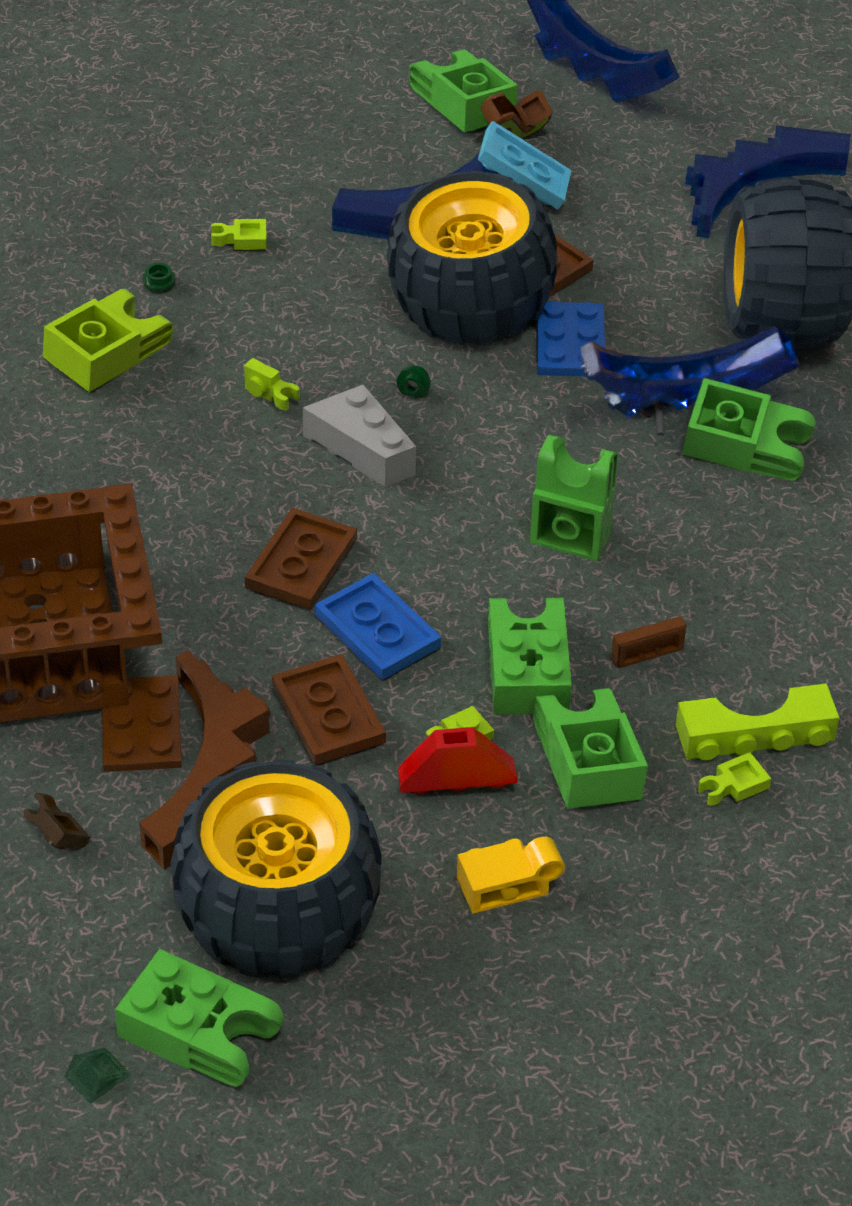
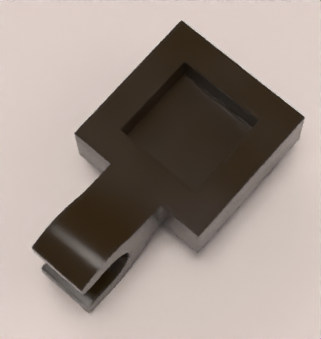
M36 792L34 797L39 801L40 809L39 811L25 809L23 812L25 818L29 822L36 823L45 833V840L55 848L64 849L66 847L80 850L85 847L91 837L72 815L61 812L51 795Z

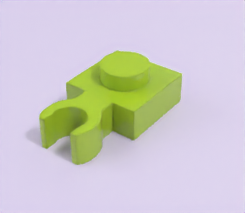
M234 219V225L223 223L211 224V244L213 246L234 244V250L267 249L266 219Z
M751 752L717 765L716 776L710 775L700 779L698 792L702 793L705 790H713V792L708 793L707 804L710 806L720 803L725 796L730 794L738 802L769 789L771 777Z

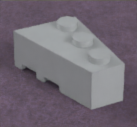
M364 385L303 407V436L310 441H317L325 446L329 453L346 459L352 463V467L384 487L415 475V444Z

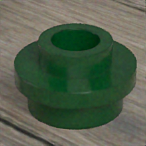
M153 263L146 268L143 274V285L155 292L169 290L176 282L175 273L165 263Z
M420 366L406 367L400 371L397 377V387L404 395L422 398L428 393L431 386V380L427 371ZM408 381L416 382L418 387L410 385Z

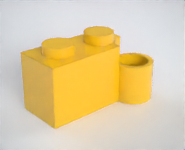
M550 837L536 838L529 842L527 846H524L520 839H510L505 843L485 848H474L457 856V879L472 914L548 895L549 882L560 877L565 870V864L554 840Z

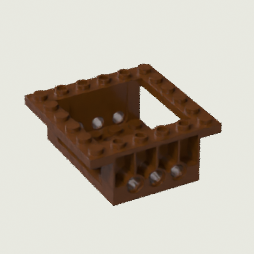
M132 484L112 485L109 487L46 495L40 494L15 499H1L0 722L129 704L124 649L162 644V632ZM101 523L105 524L121 612H113L104 565ZM32 605H43V607L38 609L29 608Z

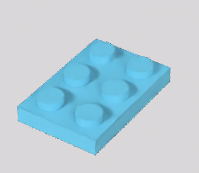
M492 121L485 131L478 160L488 170L511 177L513 181L526 185L535 193L536 198L541 203L551 205L558 210L565 201L571 170Z

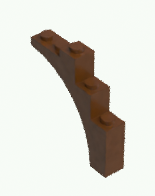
M189 650L176 656L177 675L179 683L192 697L202 718L204 727L203 744L196 764L183 785L162 807L139 822L141 846L164 870L171 866L175 836L190 802L196 801L197 796L202 792V787L216 776L223 777L233 772L236 766L250 762L255 763L257 756L250 744L270 733L269 717L271 712L267 703L260 697L256 698L246 687L234 693L226 682H221L212 674L210 667L205 661H199Z

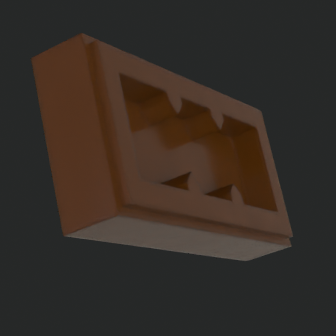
M679 616L613 635L611 660L616 668H622L681 651L684 648L687 625L683 618Z

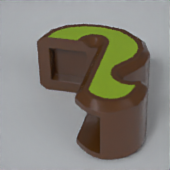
M536 90L521 99L515 106L503 93L488 97L481 106V112L488 125L494 121L521 139L542 129L552 118V109L541 90Z

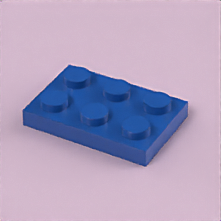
M551 301L544 305L543 312L537 318L538 375L605 377L604 304Z
M374 573L315 604V616L381 680L441 647V636Z

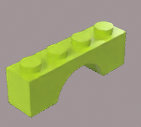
M826 683L790 688L788 698L782 707L772 713L760 716L736 713L725 707L717 698L678 702L676 728L687 760L696 758L711 760L719 755L734 753L744 755L757 750L773 748L782 751L791 746L803 744L824 745L829 741L835 740L839 715Z

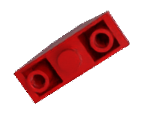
M474 727L434 730L398 767L401 793L425 794L431 790L443 789L463 791L469 787L480 786L501 788L507 784L518 783L514 758Z

